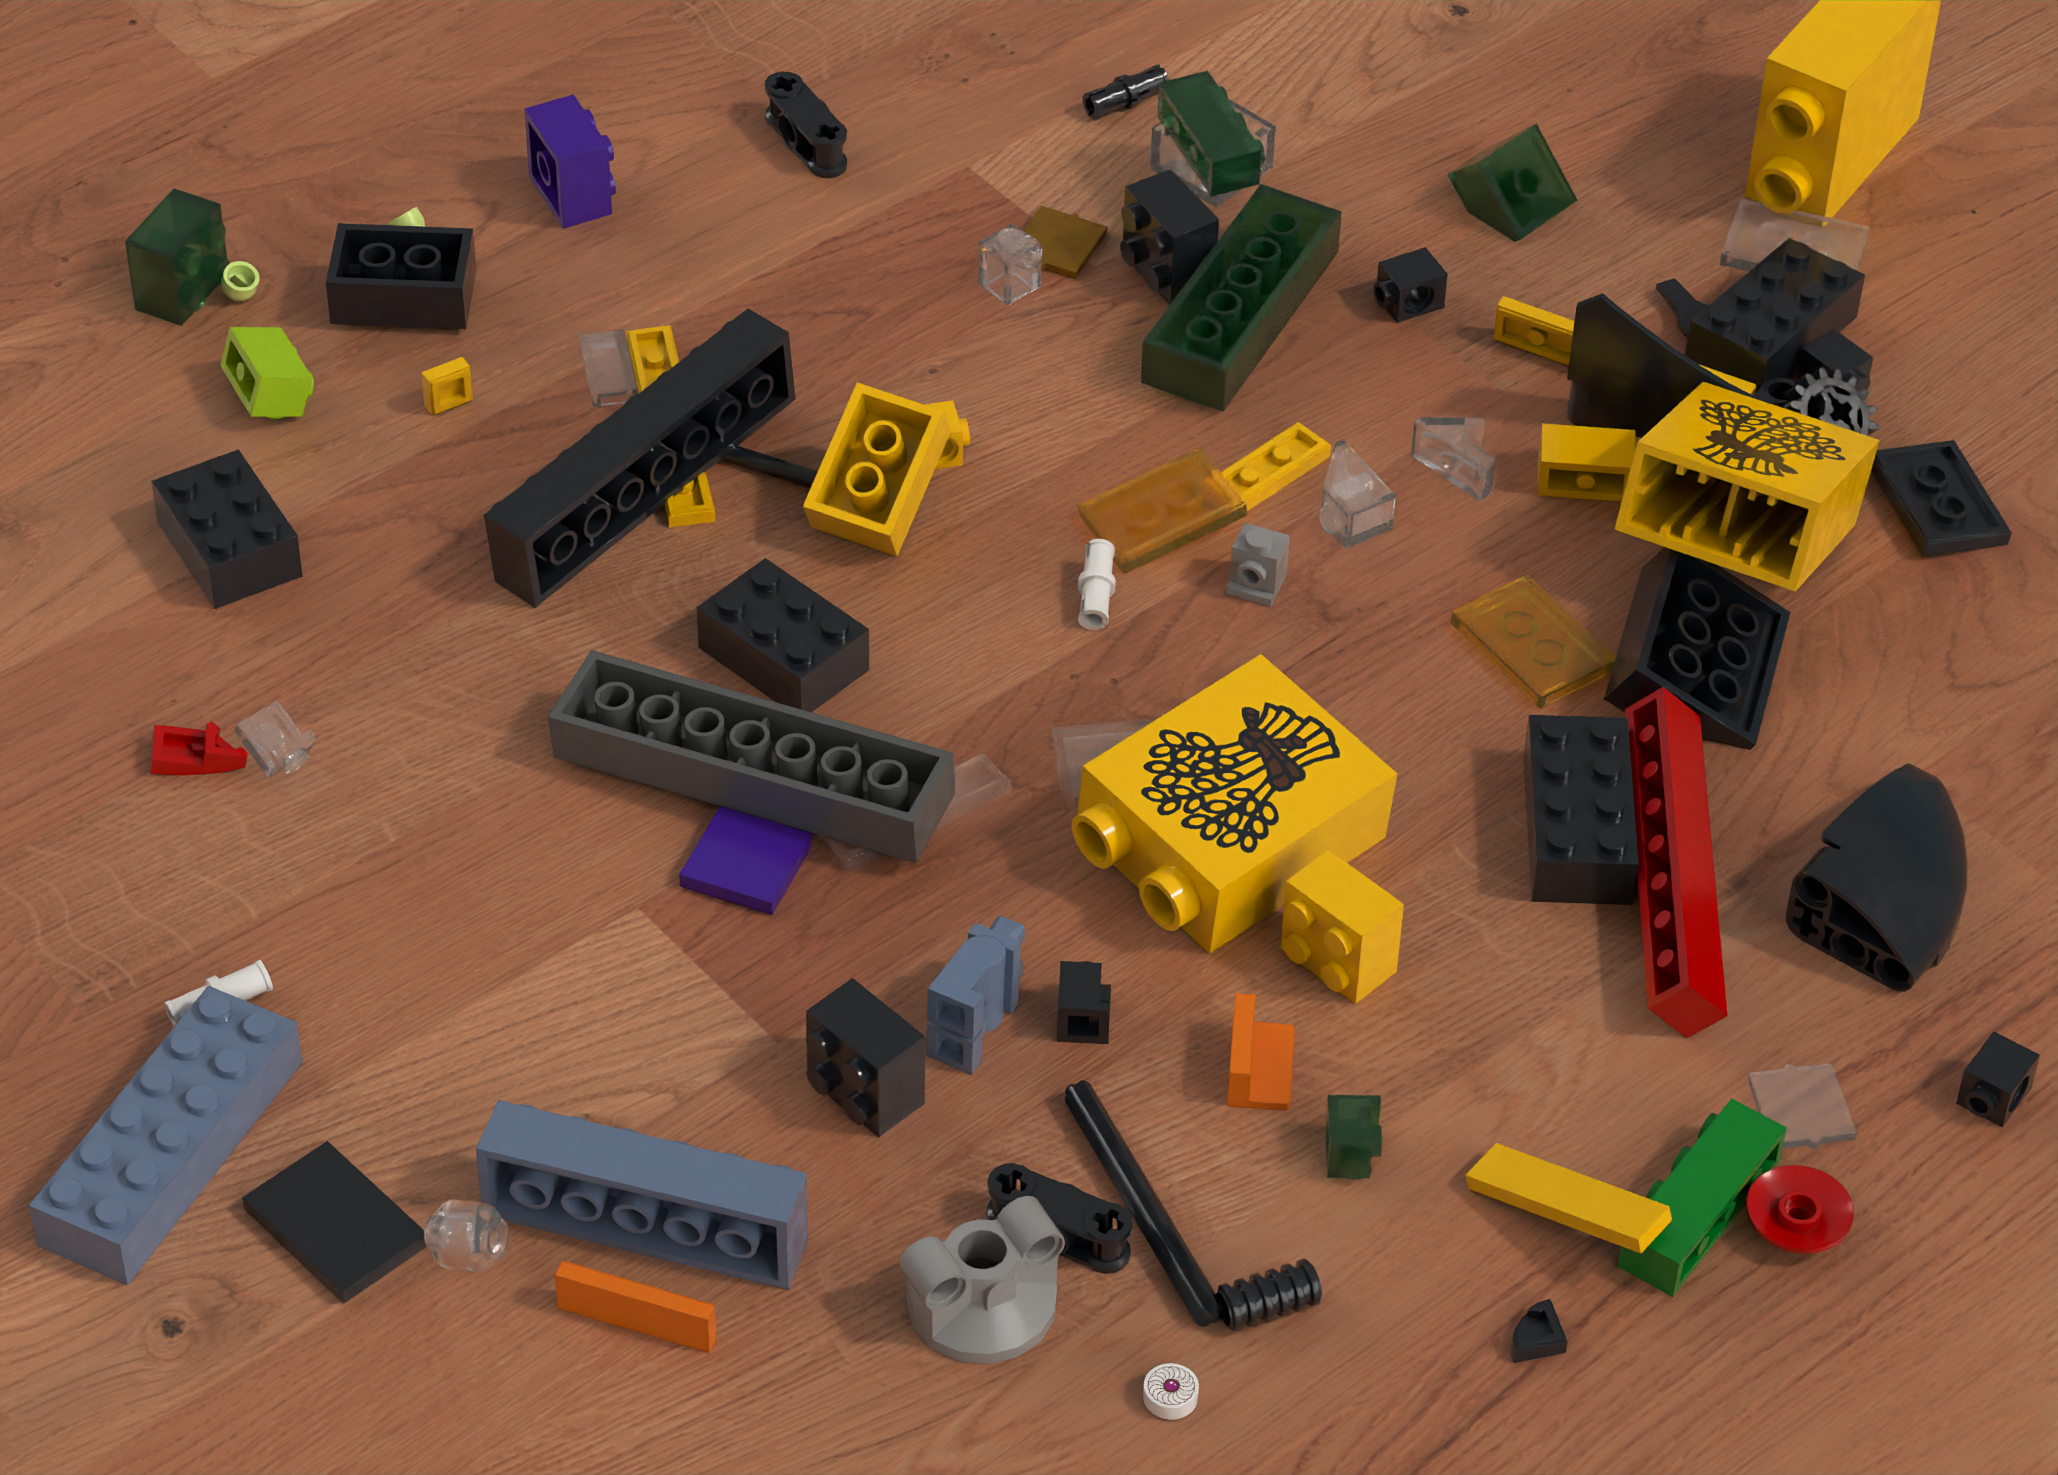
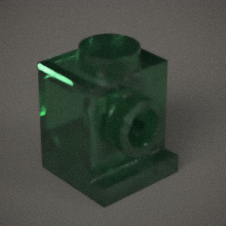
M1380 1095L1327 1096L1324 1127L1327 1178H1347L1351 1180L1370 1178L1372 1171L1371 1159L1372 1157H1381L1382 1130L1381 1125H1379Z

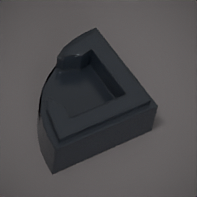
M1551 1299L1531 1306L1527 1310V1314L1516 1326L1511 1346L1514 1363L1566 1353L1568 1341Z

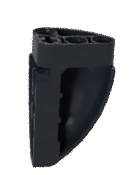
M1908 763L1895 769L1872 785L1823 831L1821 840L1830 847L1820 848L1795 875L1786 911V923L1791 932L1800 940L1888 988L1901 992L1910 990L1933 963L1938 966L1947 953L1958 928L1967 891L1965 836L1954 804L1947 789L1936 776Z

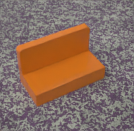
M1235 993L1227 1106L1289 1110L1295 1027L1292 1024L1254 1022L1256 995Z

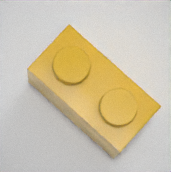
M1542 423L1538 454L1537 495L1622 502L1635 453V430Z

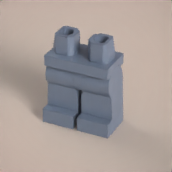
M998 916L989 928L975 923L969 930L968 940L961 945L928 988L927 1020L929 1023L927 1024L926 1056L970 1075L974 1073L982 1061L984 1034L996 1029L1001 1024L1004 1012L1012 1014L1018 1006L1019 979L1023 975V962L1020 960L1021 944L1025 940V927L1022 924L1003 916Z

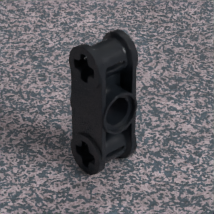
M781 71L768 76L765 80V92L769 97V106L765 113L767 123L774 128L782 137L786 146L798 155L815 176L834 178L842 175L847 170V157L843 153V144L847 140L845 125L839 122L830 112L825 102L811 91L799 75Z
M1015 1163L1000 1165L989 1174L987 1188L992 1199L987 1207L988 1220L997 1219L1002 1207L1004 1208L1013 1200L1023 1196H1033L1038 1199L1064 1237L1065 1245L1059 1254L1060 1256L1104 1274L1116 1273L1129 1263L1131 1249L1127 1238L1132 1230V1218L1126 1208L1083 1192L1072 1184L1058 1182ZM1017 1179L1020 1180V1190H1017ZM1113 1218L1117 1220V1229H1113ZM1098 1247H1102L1101 1258L1098 1256Z

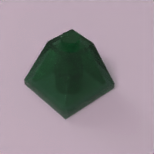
M1537 123L1476 154L1447 174L1467 212L1514 242L1521 240L1577 201Z

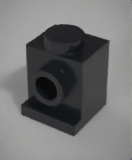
M1060 961L1057 1042L1109 1043L1111 984H1101L1102 963Z

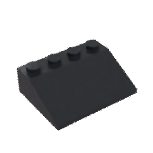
M1664 547L1642 567L1604 700L1625 712V709L1661 687H1665L1700 716L1703 739L1751 750L1756 745L1790 611L1718 565Z

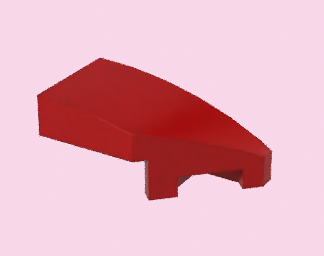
M212 721L206 724L205 731L154 724L150 774L206 775L238 770L246 767L248 752L242 747L234 749L220 737V728Z

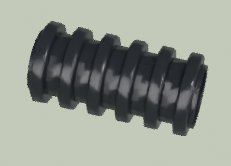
M1303 1258L1296 1262L1295 1267L1290 1263L1282 1265L1280 1272L1272 1268L1265 1271L1264 1277L1256 1273L1250 1275L1248 1282L1240 1278L1234 1280L1232 1287L1227 1283L1218 1286L1216 1295L1223 1305L1221 1312L1225 1325L1232 1331H1237L1242 1328V1323L1244 1322L1246 1325L1252 1326L1257 1324L1258 1318H1261L1263 1321L1273 1319L1275 1312L1279 1316H1284L1289 1313L1290 1308L1300 1311L1304 1309L1305 1303H1308L1311 1307L1320 1304L1322 1288L1314 1266L1307 1259Z

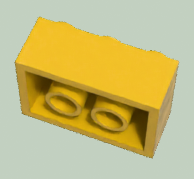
M857 382L803 505L811 528L897 557L950 435L944 411Z

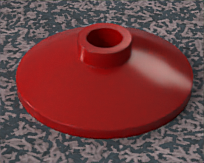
M1787 1165L1771 1169L1754 1181L1747 1195L1746 1212L1754 1230L1768 1243L1789 1252L1811 1254L1831 1249L1845 1239L1853 1224L1854 1206L1847 1190L1831 1175L1812 1167Z

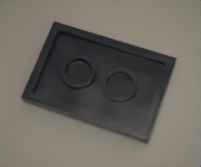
M1954 440L1877 450L1871 471L1923 557L2008 545L2012 532Z
M328 1141L242 1197L244 1210L343 1304L429 1246L428 1233Z

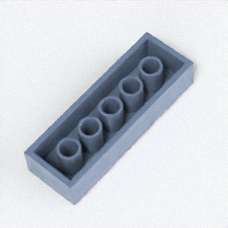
M207 986L29 1204L37 1246L128 1285L303 1063L297 1022Z
M498 1100L476 1147L482 1215L787 1290L790 1288L808 1243L807 1173L795 1171L787 1166H774L745 1159L733 1153H719L694 1147L682 1141H669L640 1134L632 1129L614 1128L589 1122L577 1116L568 1117L539 1110L530 1105H518Z

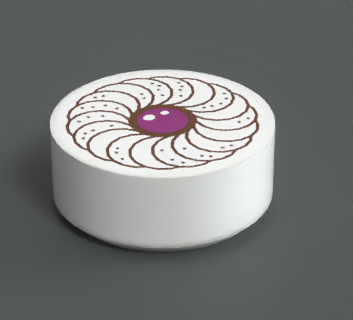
M1167 1363L1156 1366L1146 1375L1143 1400L1147 1409L1155 1416L1168 1420L1180 1419L1189 1415L1198 1403V1379L1187 1367L1180 1364Z

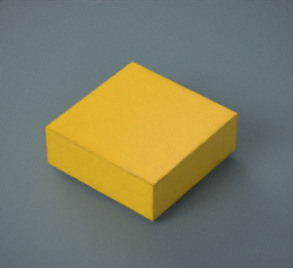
M463 357L421 372L424 406L432 416L473 400L470 365Z

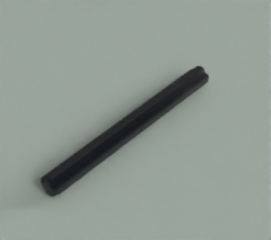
M1081 1080L1076 1084H1070L1065 1089V1103L1194 1321L1201 1327L1217 1323L1222 1318L1221 1311L1223 1310V1305L1092 1085L1085 1080Z

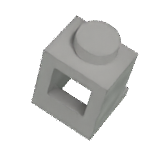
M1245 523L1232 546L1230 582L1226 587V594L1271 607L1287 577L1290 535Z

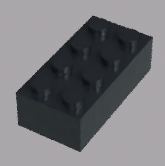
M1788 238L1690 321L1685 356L1699 365L1756 384V393L1767 380L1776 377L1788 378L1798 369L1803 346L1832 329L1841 332L1857 318L1865 274L1810 248L1804 243Z
M1529 715L1523 756L1532 902L1632 905L1639 861L1628 718Z

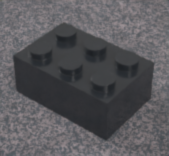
M338 223L326 279L330 324L466 329L476 275L473 228Z
M239 449L151 481L157 522L214 609L303 577L298 535Z
M766 558L697 606L698 648L776 703L813 712L869 671V629Z

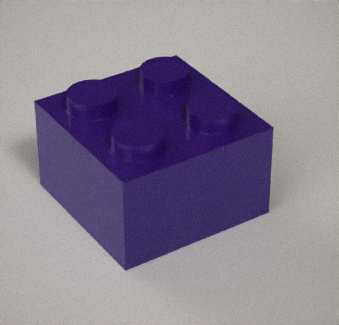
M574 94L525 108L529 178L562 228L565 229L611 215V195L616 194V186L610 172L609 161L614 160V151L608 136H601L597 130L591 111L589 109L584 110Z

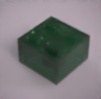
M173 188L127 238L125 245L135 310L182 326L195 311H198L203 306L205 299L221 284L224 269L230 264V261L227 258L226 228L222 220L220 203Z

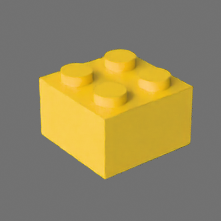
M1327 849L1286 881L1280 949L1293 962L1302 964L1322 979L1329 989L1341 993L1351 1002L1357 1004L1397 972L1404 904Z

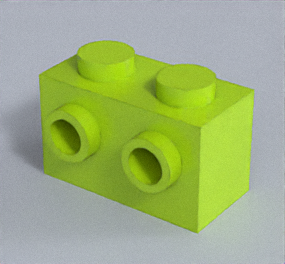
M230 327L220 366L250 416L267 417L270 419L303 417L307 398H310L313 394L314 380L311 372L305 367L295 346L291 344L281 327Z

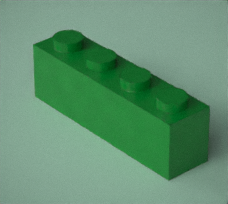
M1732 1098L1718 1115L1712 1112L1704 1121L1698 1134V1140L1693 1147L1684 1146L1676 1156L1668 1178L1665 1181L1660 1179L1655 1181L1647 1193L1646 1198L1669 1206L1672 1221L1642 1253L1621 1246L1617 1266L1673 1297L1746 1205L1747 1195L1754 1181L1763 1173L1774 1169L1780 1162L1787 1127Z

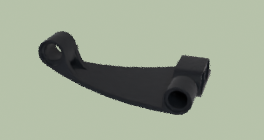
M1603 293L1577 303L1567 380L1571 381L1567 417L1575 426L1635 430V437L1642 438L1702 382L1779 407L1790 402L1784 394L1795 386V381L1782 377L1771 378L1761 385L1758 392L1751 395L1703 368L1670 346L1622 310Z

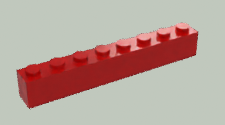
M1661 687L1625 709V718H1628L1639 861L1637 875L1647 1003L1650 1011L1684 1037L1689 1038L1727 1017L1728 1013L1700 716L1665 687Z

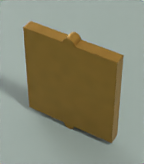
M1041 206L1009 250V258L1036 266L1039 271L1048 270L1076 279L1106 236L1108 226L1079 218L1077 213L1070 215Z

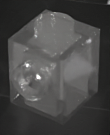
M1013 223L979 241L978 283L1006 305L1041 287L1042 245L1033 236L1026 234Z

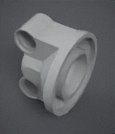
M1033 1196L1017 1198L1007 1204L995 1220L977 1219L965 1222L952 1230L948 1238L943 1242L938 1237H926L916 1241L904 1251L899 1264L906 1276V1310L914 1332L932 1350L959 1362L992 1364L1019 1357L1042 1341L1055 1320L1057 1261L1059 1254L1064 1248L1065 1240L1038 1199Z

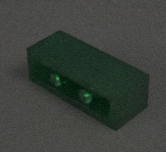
M1208 70L1159 82L1158 119L1209 195L1213 197L1259 185L1261 165H1264L1266 160L1264 147L1259 139H1254L1247 128L1243 115L1235 111L1228 100L1226 90L1223 86L1217 85Z

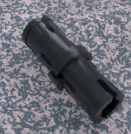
M1159 64L1134 75H1120L1115 77L1113 83L1084 93L1082 98L1084 109L1093 120L1123 107L1131 109L1136 107L1139 101L1144 98L1167 91L1169 89V78L1163 67L1160 68Z

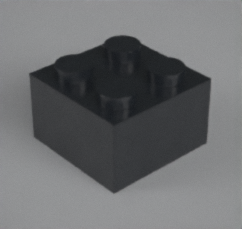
M1171 169L1125 186L1124 207L1121 211L1123 241L1120 243V251L1124 261L1129 266H1133L1146 280L1149 288L1154 292H1158L1170 306L1215 288L1219 233L1218 217Z
M851 978L806 1010L807 1079L819 1094L828 1095L838 1103L857 1125L863 1124L877 1137H880L925 1104V1036L855 979Z

